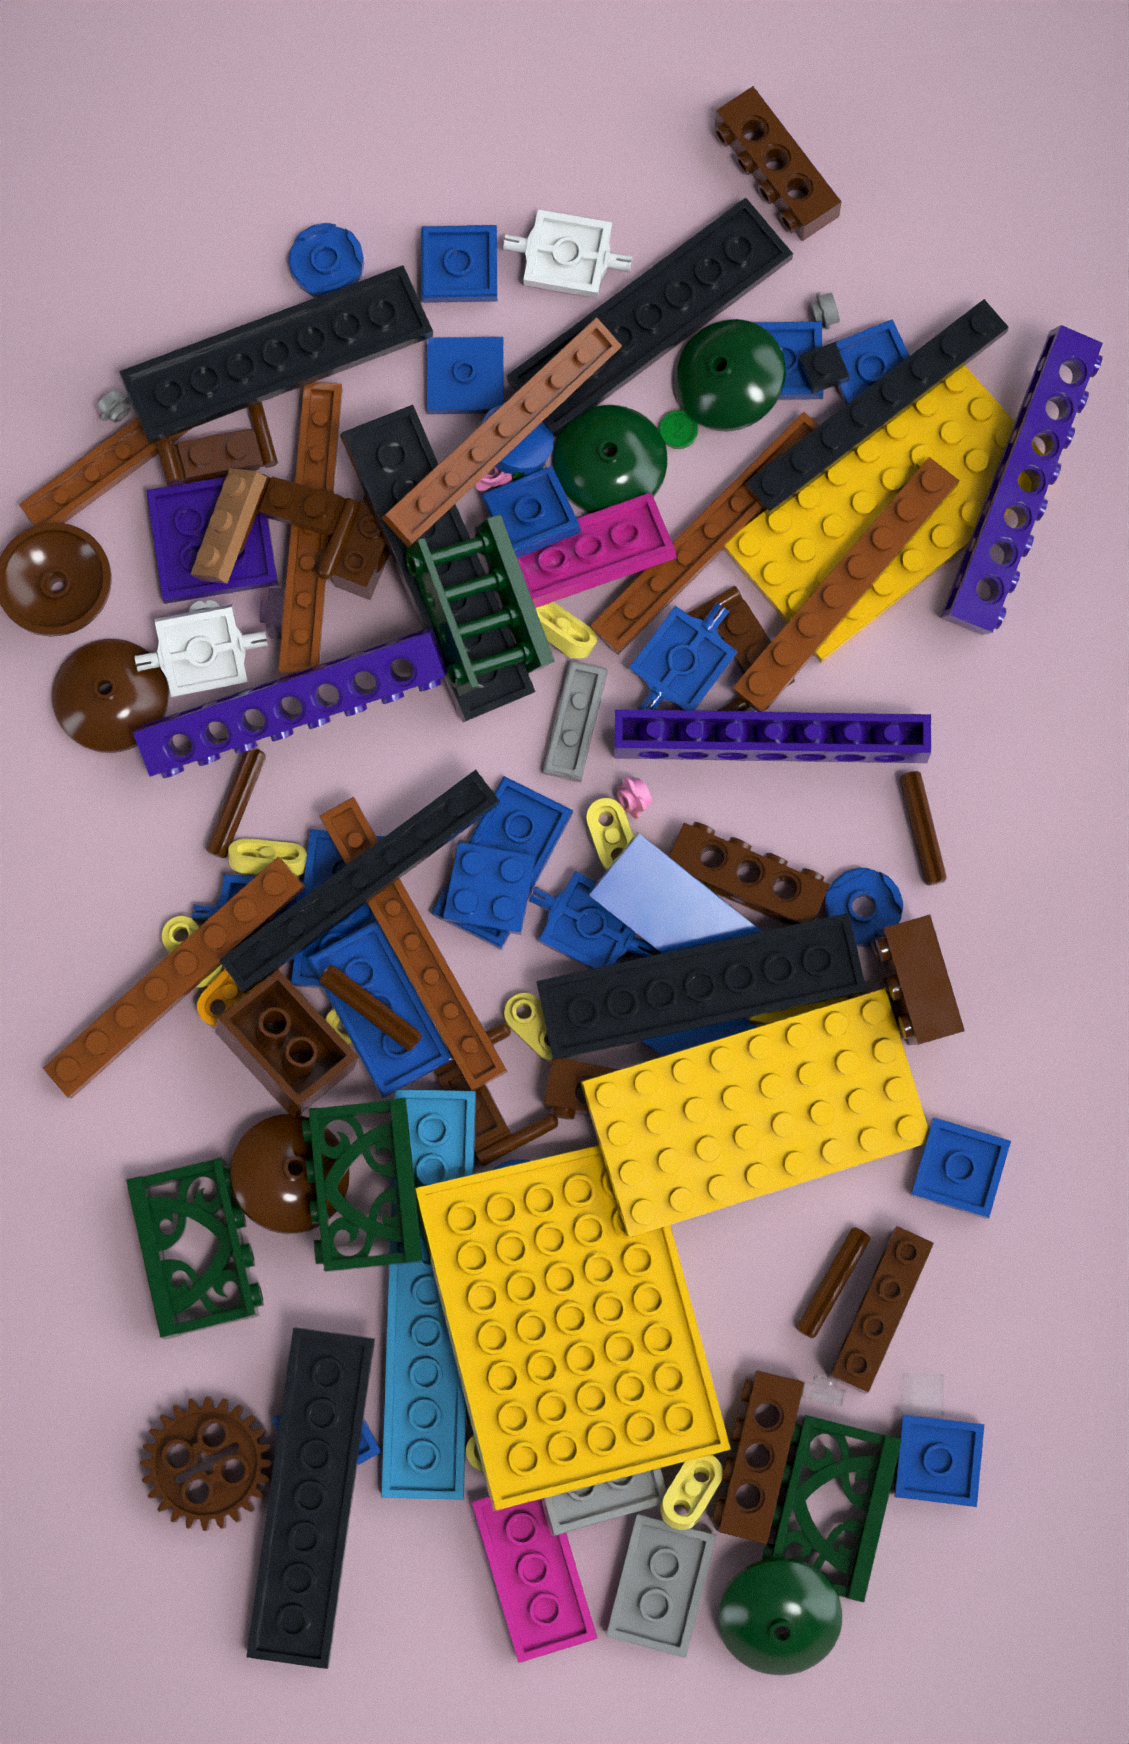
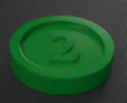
M676 410L668 413L662 419L660 434L667 446L673 449H684L692 445L696 440L698 425L685 411Z

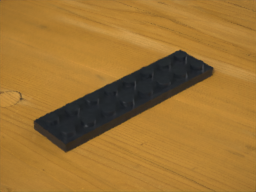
M744 198L508 374L507 381L515 391H518L596 317L617 339L622 347L542 421L555 438L572 422L599 405L793 259V252L750 201Z
M404 265L121 370L119 374L149 444L424 341L433 337V329Z
M412 404L346 430L340 434V437L423 629L432 626L447 668L445 656L416 577L410 574L406 565L407 553L405 549L408 547L382 519L394 505L438 465L432 447ZM456 504L418 538H425L429 551L470 539ZM477 553L435 566L443 588L486 575ZM492 589L449 603L456 625L501 611ZM507 626L462 640L470 662L515 648L516 645ZM520 662L476 676L479 686L462 696H459L456 687L450 684L447 673L444 677L463 723L536 692L525 665H522Z
M849 913L536 981L553 1060L867 991Z
M300 1327L293 1328L246 1658L323 1669L329 1668L375 1338Z

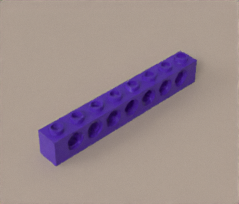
M1063 325L1049 331L940 618L981 635L993 633L994 629H998L1001 626L1006 615V608L1003 607L1007 594L1014 591L1020 578V572L1017 571L1021 557L1027 556L1034 541V536L1030 534L1035 520L1039 521L1047 508L1048 500L1044 499L1048 486L1053 485L1060 474L1062 465L1058 463L1061 452L1069 447L1074 437L1075 428L1072 427V423L1076 413H1081L1087 403L1089 392L1085 391L1088 381L1090 377L1093 378L1097 374L1101 366L1103 356L1099 355L1103 345L1102 342ZM1061 365L1067 366L1072 372L1070 384L1064 382L1060 377L1059 370ZM1048 401L1054 402L1058 407L1059 415L1056 420L1050 418L1046 412ZM1034 437L1040 438L1045 444L1043 456L1036 454L1032 448ZM1021 472L1027 474L1031 479V489L1029 492L1022 490L1018 484V477ZM1007 508L1012 509L1017 514L1018 523L1015 528L1009 527L1005 522L1004 514ZM994 544L1000 546L1004 552V560L1001 564L995 563L991 558L990 551ZM980 580L985 581L990 587V596L986 601L982 600L977 594V584Z
M431 626L140 725L133 732L149 777L161 773L162 778H168L183 772V765L197 761L199 766H204L221 759L219 753L234 749L235 754L251 750L258 746L257 740L270 736L272 741H278L293 735V728L307 724L309 729L320 727L331 721L329 717L331 715L344 711L346 717L367 710V703L381 699L382 704L394 702L404 697L403 691L418 687L419 692L435 688L441 685L440 679L446 676V665ZM397 659H405L411 663L413 673L407 677H401L393 671L392 663ZM363 671L371 673L376 680V686L371 689L361 688L356 683L355 675ZM323 684L333 685L338 690L339 699L333 702L325 701L319 694V687ZM285 697L297 698L302 705V711L298 714L288 713L282 706V699ZM250 709L259 710L265 717V724L262 726L251 725L246 719V711ZM211 722L223 723L228 729V737L223 739L214 737L209 730V724ZM176 734L187 736L191 741V749L188 751L177 749L173 743V736Z
M615 710L614 754L615 759L927 764L931 755V714Z

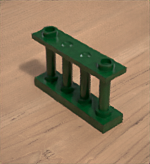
M501 514L487 518L475 527L476 534L474 538L429 551L425 538H422L405 549L408 571L413 577H416L447 662L446 673L448 680L453 687H456L459 696L465 695L479 686L476 676L519 662L525 665L529 674L541 670L555 661ZM479 552L481 555H484L489 568L487 575L443 588L435 566ZM491 589L498 592L503 606L502 611L456 625L449 606L450 602ZM504 626L511 628L516 641L515 648L470 662L462 641L463 639Z

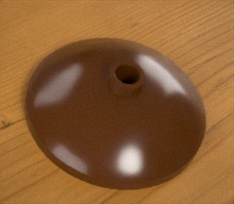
M56 522L33 526L17 535L0 556V605L16 625L30 633L49 637L74 633L90 624L107 603L112 585V572L109 560L97 540L79 527ZM63 582L65 584L62 591H52L55 583Z
M102 639L80 647L65 660L55 677L52 690V704L57 721L73 741L84 748L96 752H123L138 746L133 735L138 726L165 716L168 707L169 690L161 667L137 671L135 655L149 654L147 650L126 640ZM107 683L112 685V691L109 694H100L102 685Z
M282 1114L260 1121L244 1134L232 1155L230 1185L237 1204L250 1220L272 1232L299 1234L320 1226V1223L312 1224L310 1199H317L316 1183H308L306 1159L313 1158L312 1142L304 1143L302 1119L309 1118L299 1115L296 1119H293L289 1114ZM326 1127L324 1131L326 1143L331 1147L337 1146L340 1141ZM323 1154L326 1179L337 1159L328 1158ZM297 1163L301 1168L300 1175L294 1176L290 1174L288 1164ZM349 1169L337 1188L344 1198L349 1186ZM327 1199L328 1215L330 1219L337 1212V1210L331 1205V1203Z

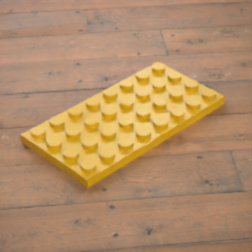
M964 365L769 516L766 511L761 513L742 528L725 545L723 550L782 619L788 623L929 457L960 480L958 486L814 654L818 661L822 663L967 547L1015 421ZM1032 441L1034 452L1043 456L1041 450ZM1021 472L1018 477V484L1022 490L1029 492L1031 489V479L1027 474ZM1007 508L1004 517L1007 514H1009L1012 511V509Z
M886 988L580 1082L623 1225L629 1238L926 1144L929 1134V1128Z

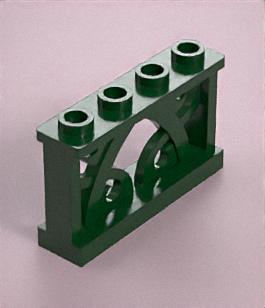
M406 1098L309 1108V1118L302 1119L304 1143L312 1142L313 1158L306 1159L308 1183H316L317 1199H310L312 1224L320 1223L321 1239L314 1240L316 1265L323 1264L325 1272L423 1262ZM391 1113L392 1121L364 1134L360 1123L354 1116ZM342 1120L354 1129L357 1140L350 1144L349 1138L345 1134L337 1132L341 1138L340 1143L335 1147H331L325 1141L324 1131L331 1122ZM375 1145L377 1154L382 1149L390 1150L392 1154L391 1160L384 1165L377 1163L369 1148ZM323 1154L328 1158L337 1159L326 1179ZM361 1154H363L367 1164L375 1172L382 1176L397 1177L398 1187L384 1191L375 1199L371 1206L369 1217L363 1215L349 1204L337 1189L346 1171ZM327 1199L339 1214L343 1216L333 1221L330 1225ZM385 1202L395 1204L397 1207L396 1215L388 1218L383 1213V1224L377 1222V1215L381 1205ZM359 1229L367 1232L364 1246L357 1254L345 1256L337 1251L334 1239L338 1231L346 1230L349 1232L350 1240L347 1245L356 1240ZM374 1236L393 1242L404 1243V1253L368 1256L373 1246Z
M219 1157L144 1177L139 1176L127 1179L126 1182L160 1338L170 1339L260 1316L258 1307L264 1306V1299L259 1282H252L249 1267L255 1266V1259L251 1244H244L240 1228L247 1227L246 1218L239 1205H235L230 1185V1165L226 1166L225 1160ZM206 1177L213 1180L217 1186V1196L213 1201L204 1200L203 1191L205 1188H202L195 1195L194 1205L187 1202L188 1189L196 1179ZM182 1181L178 1199L151 1196L150 1188ZM222 1207L228 1228L212 1215ZM172 1213L178 1214V1223L174 1233L171 1235L163 1234L160 1230L161 1222L170 1220L173 1224ZM187 1217L205 1226L220 1240L215 1257L201 1278L188 1264L174 1259L165 1260L164 1250L174 1246L183 1236ZM232 1253H234L238 1272L225 1270ZM177 1271H184L190 1277L193 1286L189 1289L184 1279L182 1286L175 1287L172 1284L173 1274ZM228 1282L236 1283L240 1290V1298L233 1308L221 1309L213 1304L207 1294L212 1287L218 1295L228 1297L224 1293L225 1284ZM200 1299L205 1308L212 1314L211 1316L179 1323L177 1314L185 1311Z
M809 1415L803 1416L802 1423L796 1421L790 1443L791 1446L796 1447L793 1462H786L781 1486L787 1488L783 1503H776L771 1525L777 1528L774 1543L765 1544L762 1560L785 1557L786 1548L792 1542H797L802 1547V1553L797 1558L808 1556L814 1548L819 1555L812 1566L820 1570L826 1560L833 1567L850 1576L848 1587L832 1583L838 1596L864 1603L902 1439ZM821 1434L832 1436L840 1447L841 1461L833 1463L832 1453L825 1446H823L825 1455L822 1459L815 1460L810 1454L812 1440ZM846 1437L880 1445L878 1455L849 1458V1447ZM804 1463L809 1470L815 1473L797 1488ZM856 1471L855 1483L861 1478L868 1482V1489L864 1494L857 1495L852 1491L849 1480V1473ZM841 1476V1485L845 1496L854 1506L864 1510L865 1514L863 1521L849 1520L839 1524L830 1532L825 1540L811 1518L806 1500L822 1485ZM793 1508L801 1530H793L787 1533ZM845 1531L851 1532L855 1536V1545L847 1549L841 1541L836 1551L832 1546L837 1537Z

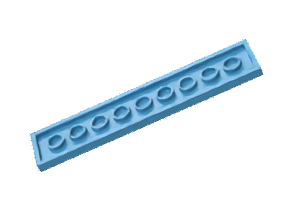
M395 1090V1099L406 1098L415 1188L474 1175L476 1092ZM397 1177L392 1178V1188L398 1187ZM391 1203L392 1218L397 1213V1207L393 1203ZM418 1213L423 1262L389 1265L381 1498L464 1500L467 1405ZM390 1241V1254L405 1252L404 1243Z

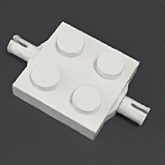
M539 209L535 226L528 238L506 234L503 250L525 253L527 263L523 278L525 286L598 298L601 281L608 268L630 273L633 256L611 253L609 242L612 222Z
M230 604L155 619L159 639L157 652L135 655V662L138 672L161 667V670L167 677L171 697L248 682L244 663L246 650L268 647L265 630L242 635V632L236 625L233 607Z

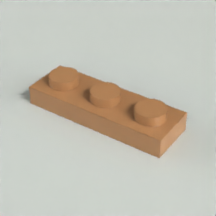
M229 468L201 547L197 553L191 575L202 581L228 584L267 477L258 471Z

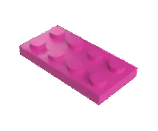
M648 493L577 518L581 533L517 558L534 606L537 608L673 560L677 556L652 493Z
M490 1496L473 1501L472 1506L518 1663L598 1639L567 1533L551 1537L541 1499L493 1511Z

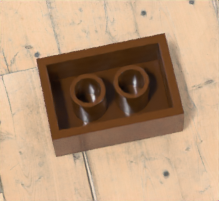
M929 914L874 931L876 939L871 940V946L877 963L883 962L888 977L882 978L883 987L886 988L889 1001L895 1000L899 1015L894 1016L901 1039L905 1038L908 1045H919L964 1032L965 1029L931 915Z
M279 969L223 1013L217 1020L215 1033L293 1119H296L354 1070L358 1055Z

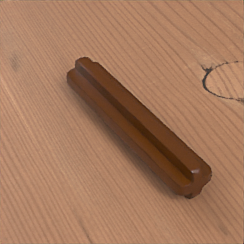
M253 748L244 752L207 843L206 851L209 854L219 858L227 856L228 848L233 842L265 762L266 755L263 751Z
M919 771L907 772L901 775L900 783L924 881L928 886L938 885L945 882L947 876L922 775Z
M330 965L322 973L319 980L324 987L407 1051H412L418 1045L422 1035L417 1029L338 968Z
M856 1227L850 1230L796 1326V1329L803 1335L812 1339L817 1336L871 1240V1236Z

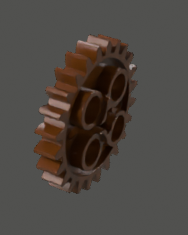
M206 1396L203 1408H200L194 1398H190L188 1402L189 1411L185 1412L181 1406L176 1404L173 1406L176 1418L172 1420L166 1415H161L160 1420L165 1428L163 1430L150 1428L149 1432L157 1440L155 1444H143L142 1448L151 1452L152 1458L140 1461V1465L151 1468L152 1473L142 1478V1482L155 1484V1488L147 1496L148 1498L162 1497L163 1501L157 1509L159 1512H163L170 1507L174 1509L171 1515V1522H177L184 1515L186 1516V1528L192 1529L197 1519H200L203 1531H209L212 1519H215L219 1528L223 1529L226 1528L227 1515H230L236 1523L240 1522L242 1519L239 1509L243 1507L245 1510L253 1512L255 1508L250 1498L252 1496L256 1498H264L266 1496L258 1488L259 1483H269L272 1480L262 1472L263 1468L274 1465V1461L263 1459V1453L273 1447L272 1444H260L259 1439L267 1431L265 1428L253 1431L251 1427L257 1418L255 1415L248 1416L244 1420L241 1418L244 1406L239 1404L230 1412L228 1411L229 1400L223 1398L218 1407L214 1408L212 1397ZM215 1423L220 1424L225 1430V1439L217 1447L209 1445L205 1437L208 1427ZM234 1443L239 1444L237 1451L212 1464L214 1472L210 1473L208 1470H202L184 1482L176 1483L175 1479L177 1476L203 1462L201 1456L203 1453L206 1456H215ZM183 1444L188 1448L190 1457L186 1465L178 1468L171 1462L170 1452L176 1445ZM233 1459L240 1460L245 1467V1475L237 1483L229 1481L225 1475V1467ZM196 1480L204 1481L209 1487L207 1500L200 1504L194 1502L189 1494L190 1487Z

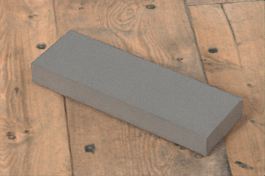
M575 661L569 662L543 774L576 782L582 781L608 669Z

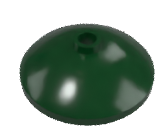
M729 319L713 323L696 333L679 355L674 372V389L678 402L692 420L707 429L728 432L749 427L768 414L782 393L786 377L784 355L774 337L756 323L741 319ZM722 362H727L726 368L718 372V365Z
M619 405L596 406L580 416L559 434L553 452V469L566 497L575 506L588 513H594L648 493H652L653 497H655L664 482L667 471L666 445L657 427L640 412ZM608 447H612L617 450V454L613 457H607L603 454V451Z
M768 1558L748 1565L730 1580L719 1602V1630L727 1649L738 1661L750 1669L769 1675L796 1674L821 1662L835 1646L842 1627L841 1602L834 1585L816 1567L793 1558ZM779 1626H785L789 1629L783 1634L774 1631Z

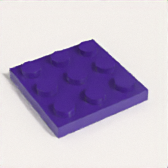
M226 477L146 490L164 604L279 585L269 519L260 514H257L243 552L238 554L228 584L202 581L191 575L197 553L201 547Z

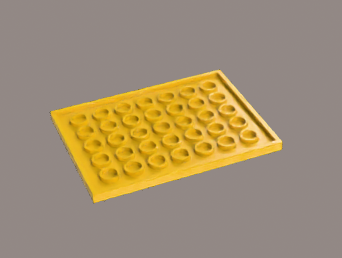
M600 1145L415 1188L417 1209L493 1511L731 1449L671 1225L630 1238L627 1237Z

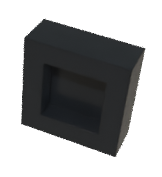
M836 342L800 354L799 361L813 394L849 381V373Z

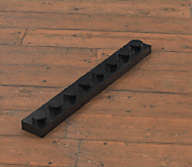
M983 299L745 483V488L770 516L1005 335L1009 328L1008 325L988 302Z
M475 769L219 961L244 994L498 806L500 800Z

